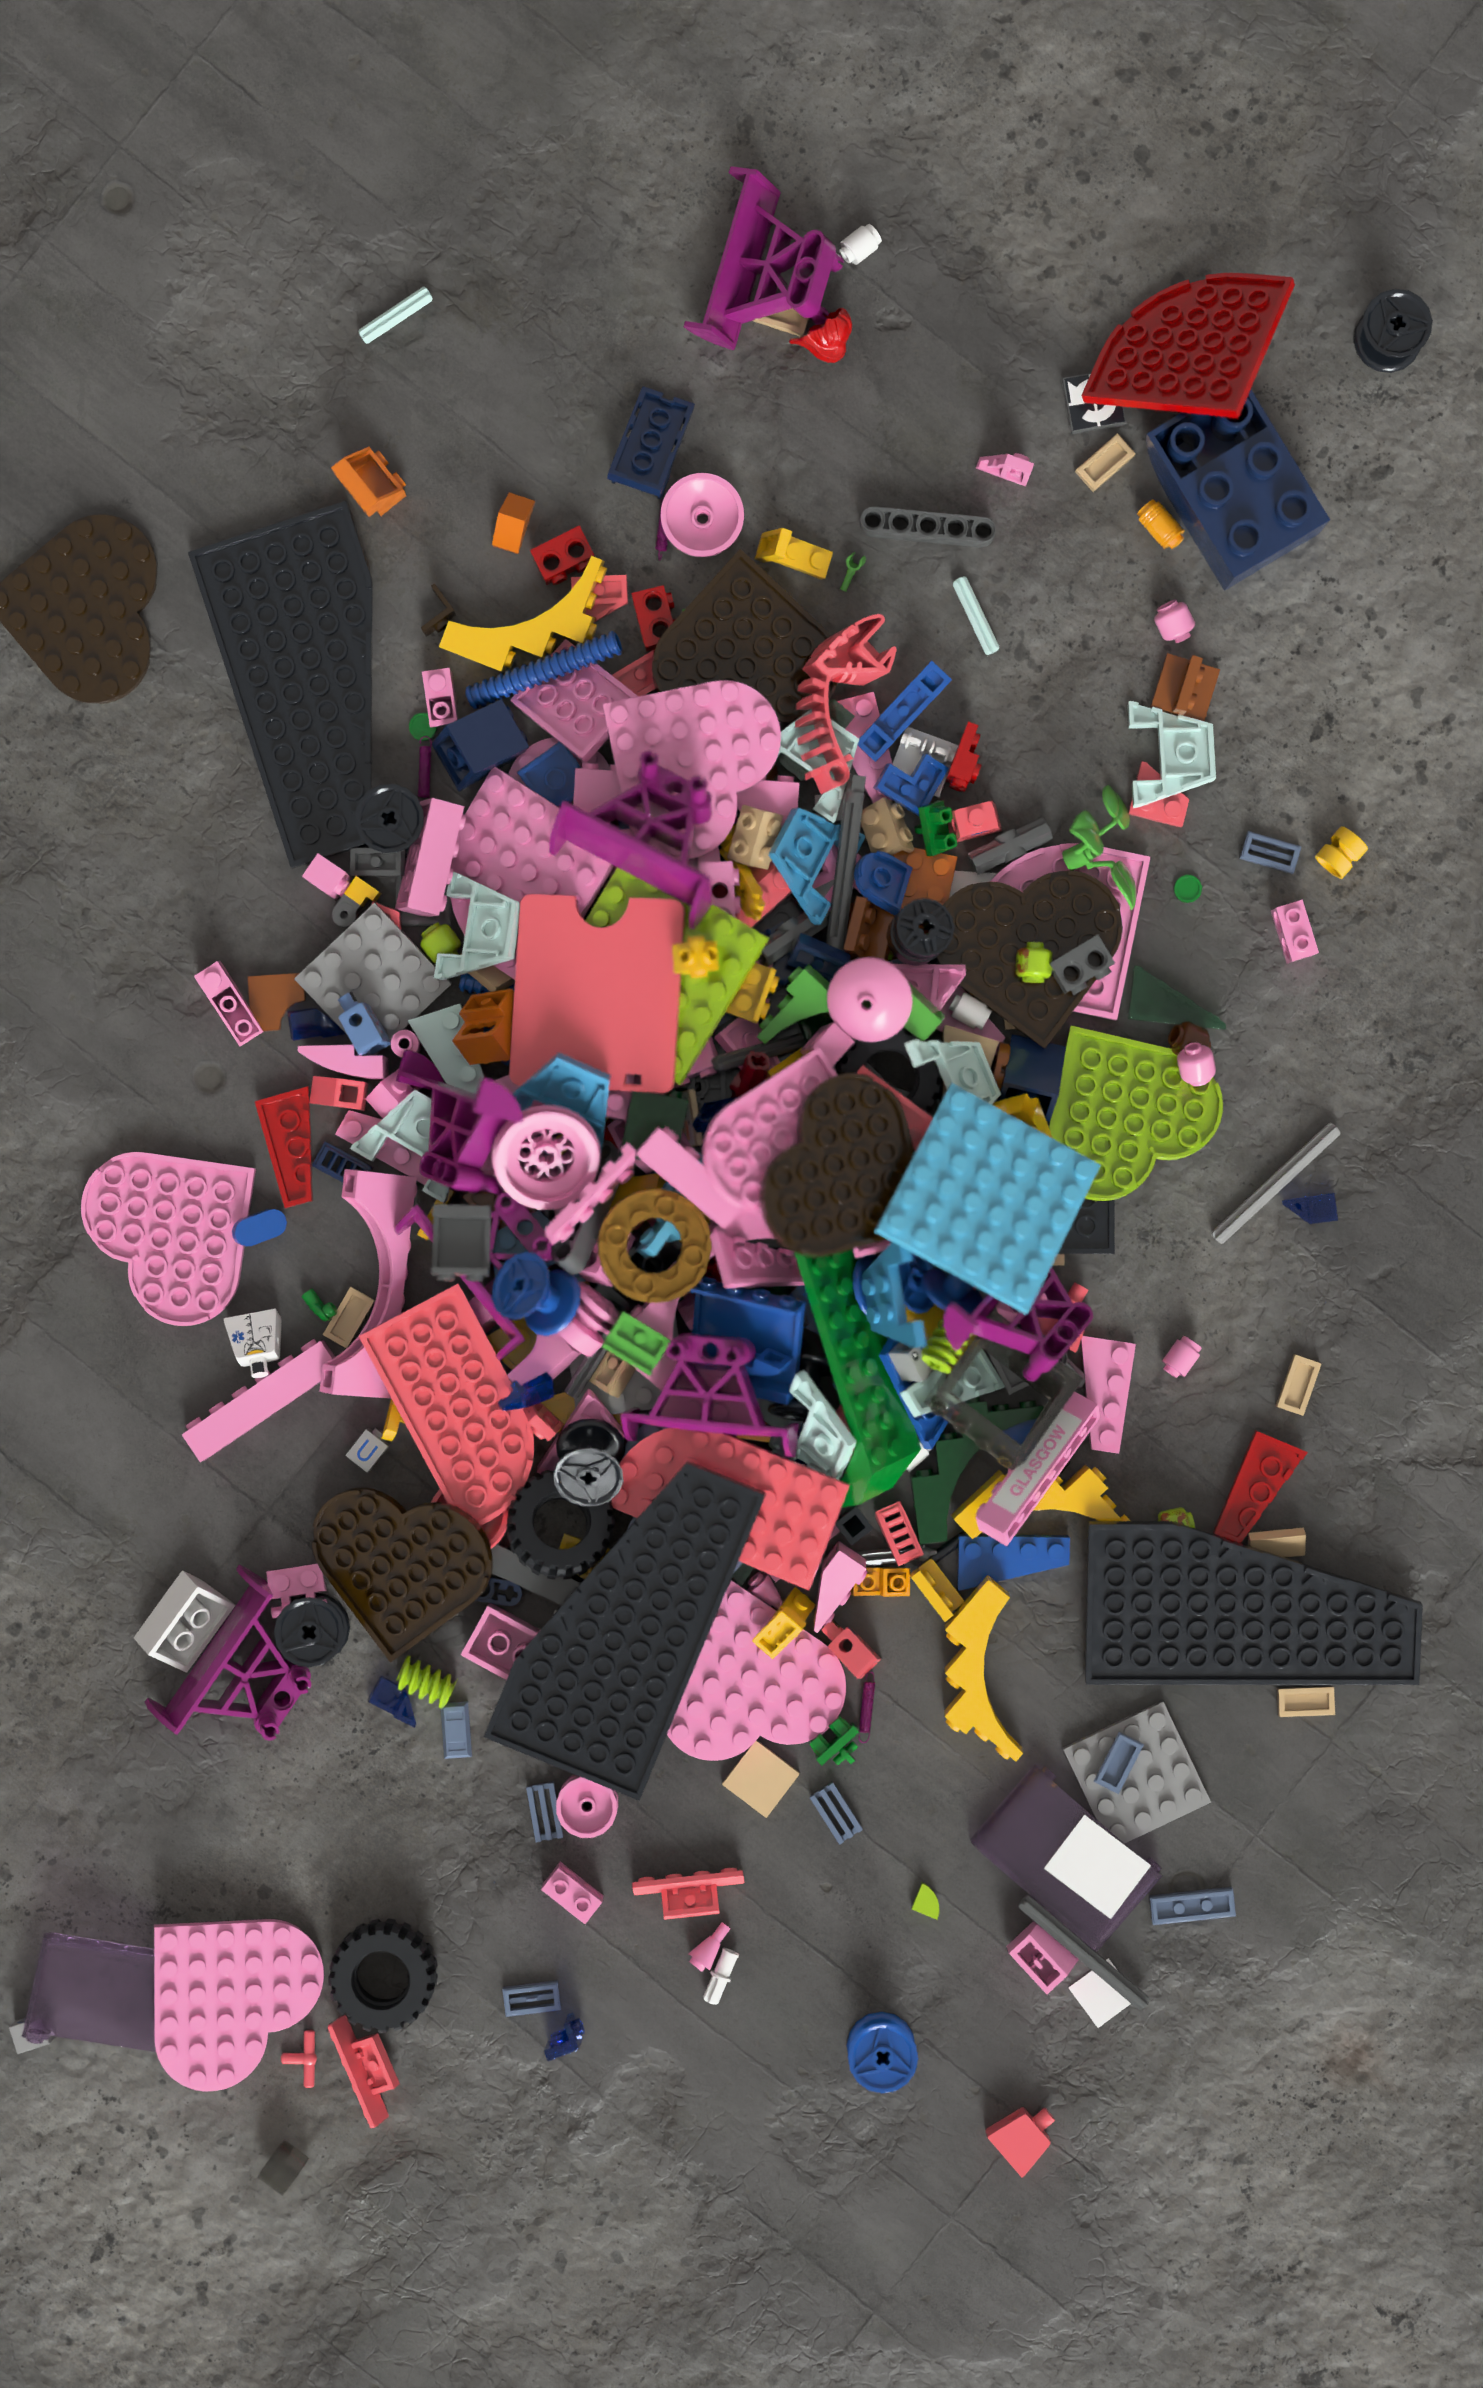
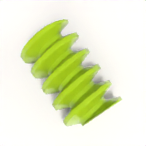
M943 1314V1319L938 1322V1328H935L932 1332L933 1337L928 1339L927 1346L921 1351V1359L932 1369L950 1374L952 1370L946 1363L955 1365L957 1360L952 1354L960 1356L962 1350L959 1348L956 1352L952 1348L944 1329ZM967 1340L962 1346H966L968 1344Z
M407 1655L396 1681H399L398 1690L402 1691L409 1685L408 1694L412 1695L418 1689L419 1699L422 1700L429 1694V1703L433 1704L439 1699V1708L442 1709L447 1704L457 1680L452 1684L451 1674L449 1673L441 1679L440 1669L430 1674L431 1665L429 1664L421 1670L420 1660L410 1665L411 1656Z

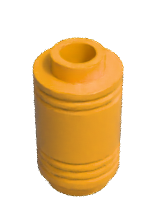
M1152 499L1138 511L1139 522L1144 525L1146 530L1163 549L1168 547L1174 549L1184 540L1182 534L1185 530L1166 508L1161 505L1160 501L1156 502Z

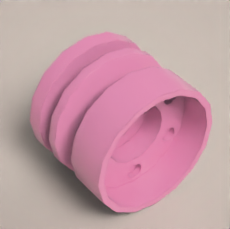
M580 1282V1304L576 1315L568 1326L558 1332V1334L579 1352L592 1357L604 1342L598 1331L608 1335L620 1313L597 1290L584 1282Z

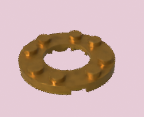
M664 1189L640 1190L621 1199L606 1215L598 1236L599 1261L609 1281L625 1295L648 1303L671 1301L689 1292L703 1277L712 1250L710 1230L701 1211L687 1198ZM649 1218H663L671 1222L679 1231L682 1241L681 1254L677 1262L668 1270L660 1273H646L638 1269L631 1262L627 1252V1240L632 1228L640 1221Z

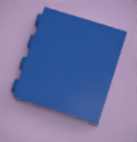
M701 1278L696 1286L689 1291L695 1293L692 1334L744 1338L753 1343L755 1352L761 1354L766 1348H770L791 1357L792 1363L780 1374L770 1376L748 1374L756 1398L788 1405L795 1397L789 1390L795 1375L799 1373L805 1302L798 1301L792 1296L772 1295L768 1291L761 1289L724 1288V1284L717 1282L714 1278ZM709 1342L706 1348L710 1356L716 1357L718 1348L714 1343ZM692 1362L693 1364H702V1365H712V1366H722V1367H726V1365H717V1364H706V1363H696V1362Z

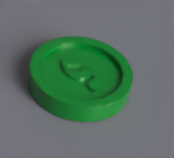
M427 713L414 715L409 723L411 735L419 741L423 736H428L431 739L436 734L437 727L430 728ZM425 737L421 741H427L429 739Z
M1181 876L1174 884V894L1181 902L1191 903L1201 895L1202 885L1195 876Z

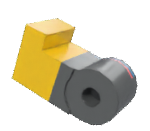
M355 876L332 911L333 921L343 928H348L359 918V912L369 899L377 901L382 893Z

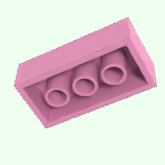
M435 798L420 801L423 809L424 825L419 837L408 849L405 862V876H402L395 906L396 910L423 917L439 916L440 911L443 912L445 909L447 896L444 895L446 884H450L453 876V868H450L452 857L455 858L457 856L460 845L459 841H456L458 831L463 829L466 820V814H463L464 806Z
M664 1127L663 1130L655 1128L635 1152V1155L716 1224L725 1229L741 1209L726 1201L715 1190L707 1176L705 1167L698 1162L701 1156L689 1146L683 1149L676 1142L679 1137L667 1127Z
M489 1603L461 1655L507 1680L516 1657L536 1636L540 1629L495 1604Z

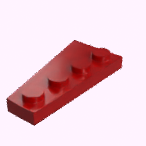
M309 1086L255 1101L284 1208L313 1201Z
M1255 1430L1213 1533L1241 1543L1308 1452Z

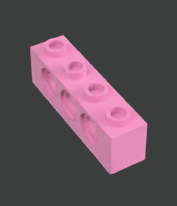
M733 861L699 863V871L710 876L711 891L716 885H723L728 890L727 896L722 899L715 898L711 892L712 904L735 917V914H740V897H734V886L739 885V869H733Z

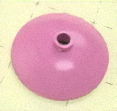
M708 473L688 475L677 481L668 490L662 502L661 523L664 533L674 547L687 555L710 557L720 554L736 541L743 527L744 508L741 498L728 481L717 475ZM705 515L708 520L706 523L701 524L697 520L698 517Z
M865 957L847 963L835 974L828 989L827 1004L834 1023L849 1037L864 1042H877L893 1036L904 1026L912 1009V991L908 980L895 965L880 958ZM865 999L870 1000L872 1007L865 1008L862 1001Z

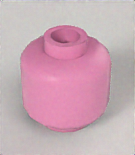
M1172 600L1157 608L1158 613L1154 617V621L1164 640H1175L1176 643H1180L1191 636L1189 632L1195 627V621L1184 602Z
M1190 1043L1177 1056L1180 1076L1183 1081L1190 1083V1085H1205L1215 1075L1216 1065L1213 1052L1209 1047L1200 1043Z

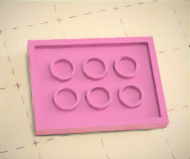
M565 639L553 653L558 652L560 654L563 649L568 651L569 647L574 645ZM590 663V666L587 668L582 666V669L579 671L574 669V672L571 674L566 672V675L563 677L558 675V679L550 678V682L542 681V685L539 686L534 684V688L530 689L527 687L524 692L519 690L518 694L514 695L510 701L573 754L587 763L609 739L603 704L638 696L601 666Z

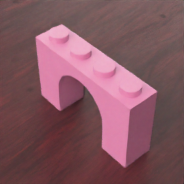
M495 1278L484 1287L491 1297ZM474 1296L469 1301V1304L486 1334L497 1322L477 1297ZM558 1333L549 1336L537 1334L536 1343L531 1353L507 1376L524 1396L533 1399L582 1353L572 1347Z

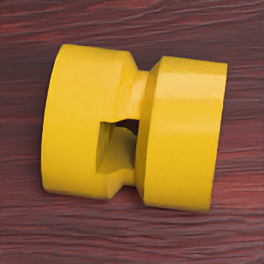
M1340 826L1330 838L1331 844H1325L1315 855V858L1328 872L1339 879H1343L1353 867L1351 862L1358 861L1368 850V847L1355 833L1346 827Z

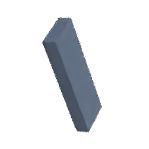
M1232 1887L1149 1896L1153 1925L1236 1916Z

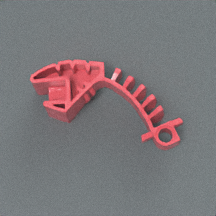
M881 614L863 618L824 640L815 648L810 656L811 658L808 659L803 667V670L810 676V679L804 680L798 685V692L812 695L797 702L796 710L812 709V713L795 721V728L814 725L815 730L797 738L798 745L816 739L818 740L819 747L801 755L802 761H806L821 753L823 754L827 764L805 774V781L812 777L814 778L821 794L839 787L848 781L850 771L846 762L854 759L850 754L843 756L833 731L828 705L829 683L835 682L864 686L890 672L897 651L896 647L893 646L879 654L868 642L869 638L885 622V618ZM830 771L834 774V777H835L834 780L832 779V777H831V775H830Z

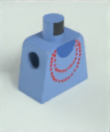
M349 992L338 999L344 1010V1013L339 1015L338 1018L359 1055L372 1056L391 1045L389 1036L369 1004L358 1003L353 992ZM362 1016V1022L358 1026L357 1020L359 1017Z

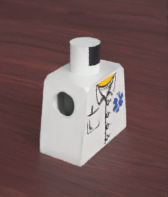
M270 1309L224 1318V1324L233 1352L240 1366H250L253 1378L267 1376V1362L276 1361L280 1358L281 1316L277 1310Z

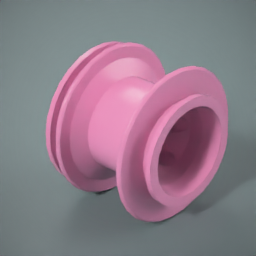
M534 1100L529 1109L522 1111L523 1124L508 1120L500 1130L491 1149L494 1172L504 1190L519 1203L536 1209L551 1210L562 1208L571 1201L575 1202L578 1200L585 1186L595 1180L600 1166L601 1152L599 1141L588 1122L577 1113L558 1106H548ZM537 1130L542 1132L540 1137L531 1136L532 1132ZM554 1132H561L562 1136L555 1139L552 1137V1134ZM522 1147H529L530 1151L525 1154L520 1149ZM568 1149L563 1155L560 1154L562 1150ZM546 1150L548 1153L551 1154L546 1156L543 1152H540Z

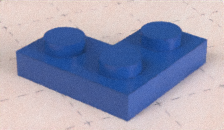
M923 754L911 776L890 763L886 764L873 788L917 816H920L918 807L929 805L949 768L928 754Z

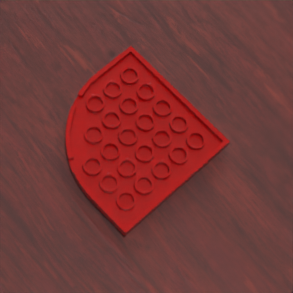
M1217 273L1206 275V279L1192 283L1188 279L1154 294L1130 312L1132 316L1123 325L1118 324L1105 342L1081 396L1084 403L1239 418L1295 286L1293 277L1248 273Z

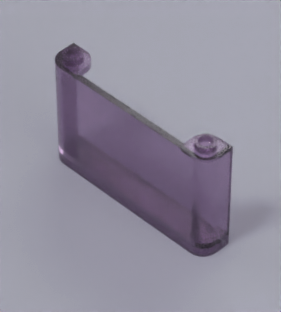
M1035 1764L973 1835L970 1841L984 1856L1084 1943L1098 1952L1162 1878V1874L1159 1872L1162 1867L1150 1857L1145 1860L1151 1867L1111 1919L1045 1870V1866L1084 1815L1122 1844L1124 1843L1062 1790L1054 1781L1057 1776L1046 1766L1040 1769Z
M44 1933L22 2037L26 2038L28 2042L42 2044L43 2040L50 2039V2036L156 2052L154 2040V1949L60 1933Z

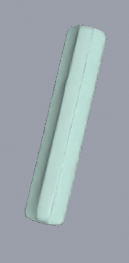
M426 287L420 288L360 328L358 331L359 335L365 343H370L432 301L430 292Z
M964 576L956 579L953 582V587L985 654L995 653L999 650V645L967 577Z

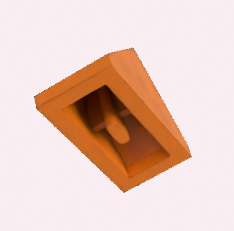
M508 493L498 512L492 546L519 554L535 505L534 500Z

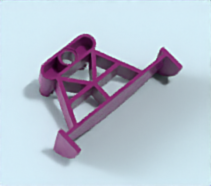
M730 167L729 174L744 184L703 323L685 321L683 327L706 341L735 350L743 323L793 308L802 317L810 318L815 324H824L827 319L825 316L829 314L821 306L830 271H839L843 267L839 262L844 263V259L836 252L835 245L821 231L812 230L802 238L774 217L781 192L762 173L756 169ZM772 224L775 226V230L765 261L761 260ZM795 266L788 286L781 273ZM762 274L755 299L749 302L756 275ZM777 287H779L781 293L776 294Z
M647 750L640 756L641 767L638 770V784L590 813L563 801L551 831L549 853L556 856L564 843L568 841L692 906L689 916V927L695 930L712 906L710 876L690 867L689 859L695 824L707 823L712 817L711 794L707 791V780L705 778L702 779V783L701 776H694L687 780L658 765L657 753L652 754L653 751ZM677 792V793H679V794H677V795H672L671 793ZM649 800L671 812L652 819ZM642 803L644 813L634 807ZM618 819L636 828L639 832L633 837L608 823ZM685 828V834L677 831ZM652 837L682 853L681 861L648 845Z
M406 1049L403 1053L396 1081L432 1090L429 1147L420 1160V1174L449 1188L471 1193L481 1190L496 1195L502 1194L504 1188L500 1185L497 1177L484 1174L481 1168L506 1122L509 1120L523 1124L524 1119L519 1104L513 1095L502 1085L486 1078L480 1080L477 1094L445 1084L440 1072L429 1059L419 1053Z
M507 1192L500 1194L495 1201L496 1211L491 1212L490 1261L500 1270L502 1265L499 1261L506 1262L516 1255L494 1254L501 1218L528 1252L538 1254L546 1263L553 1260L551 1252L554 1245L545 1237V1230L524 1204L516 1201ZM416 1205L402 1218L394 1231L397 1235H400L416 1222L433 1243V1224L419 1206ZM529 1221L533 1224V1231L529 1235H522L518 1232V1225L521 1222ZM460 1276L510 1338V1341L496 1355L497 1359L501 1361L526 1340L509 1318L503 1317L495 1310L492 1297L480 1282L466 1281V1276Z
M1051 1266L1027 1314L1008 1305L1015 1312L1019 1313L1009 1326L986 1318L1001 1301L989 1294L971 1316L952 1302L944 1314V1329L952 1348L956 1352L971 1334L1030 1354V1362L1023 1368V1376L1033 1382L1042 1373L1050 1371L1091 1323L1093 1311L1089 1305L1083 1302H1075L1073 1304ZM1044 1293L1048 1300H1042L1039 1298ZM1038 1317L1060 1319L1043 1339ZM1019 1321L1021 1323L1022 1330L1014 1328L1019 1323Z
M692 1333L682 1334L673 1338L666 1348V1354L670 1359H676L678 1362L650 1415L639 1414V1407H633L621 1413L622 1429L627 1441H637L639 1423L693 1431L782 1437L786 1456L796 1457L799 1423H792L785 1428L766 1427L745 1364L750 1362L755 1356V1347L748 1339ZM709 1342L714 1343L718 1348L716 1357L710 1356L706 1348ZM692 1362L733 1367L710 1388ZM683 1372H685L696 1389L676 1387ZM736 1375L742 1393L720 1391ZM671 1395L704 1398L702 1420L664 1417L660 1415ZM714 1399L746 1402L753 1425L713 1421Z
M240 1564L236 1570L250 1586L166 1707L149 1697L145 1701L149 1711L176 1735L179 1734L193 1712L252 1718L256 1730L262 1734V1737L268 1741L277 1738L275 1733L279 1735L278 1727L299 1696L309 1691L307 1687L311 1688L309 1668L298 1666L289 1660H285L258 1619L273 1597L267 1581ZM254 1624L262 1638L241 1666L230 1658ZM270 1648L277 1660L260 1663ZM223 1668L235 1674V1677L218 1701L203 1699ZM275 1675L255 1704L248 1678ZM244 1686L248 1704L234 1703V1699ZM278 1692H288L285 1698L281 1700L274 1699Z

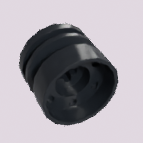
M927 898L913 900L905 905L888 925L886 935L888 947L893 955L905 964L913 966L927 964L940 955L952 941L954 934L953 918L947 908L936 900ZM921 924H923L925 930H928L926 934H924L923 929L918 928Z

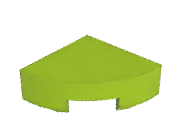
M921 1882L911 1909L937 1920L939 1916L938 1899L933 1890L927 1884Z

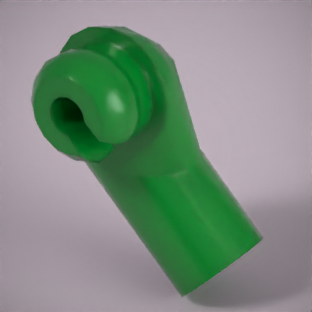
M313 1288L301 1296L310 1310L321 1320L330 1321L337 1314L335 1305L331 1302L324 1305Z

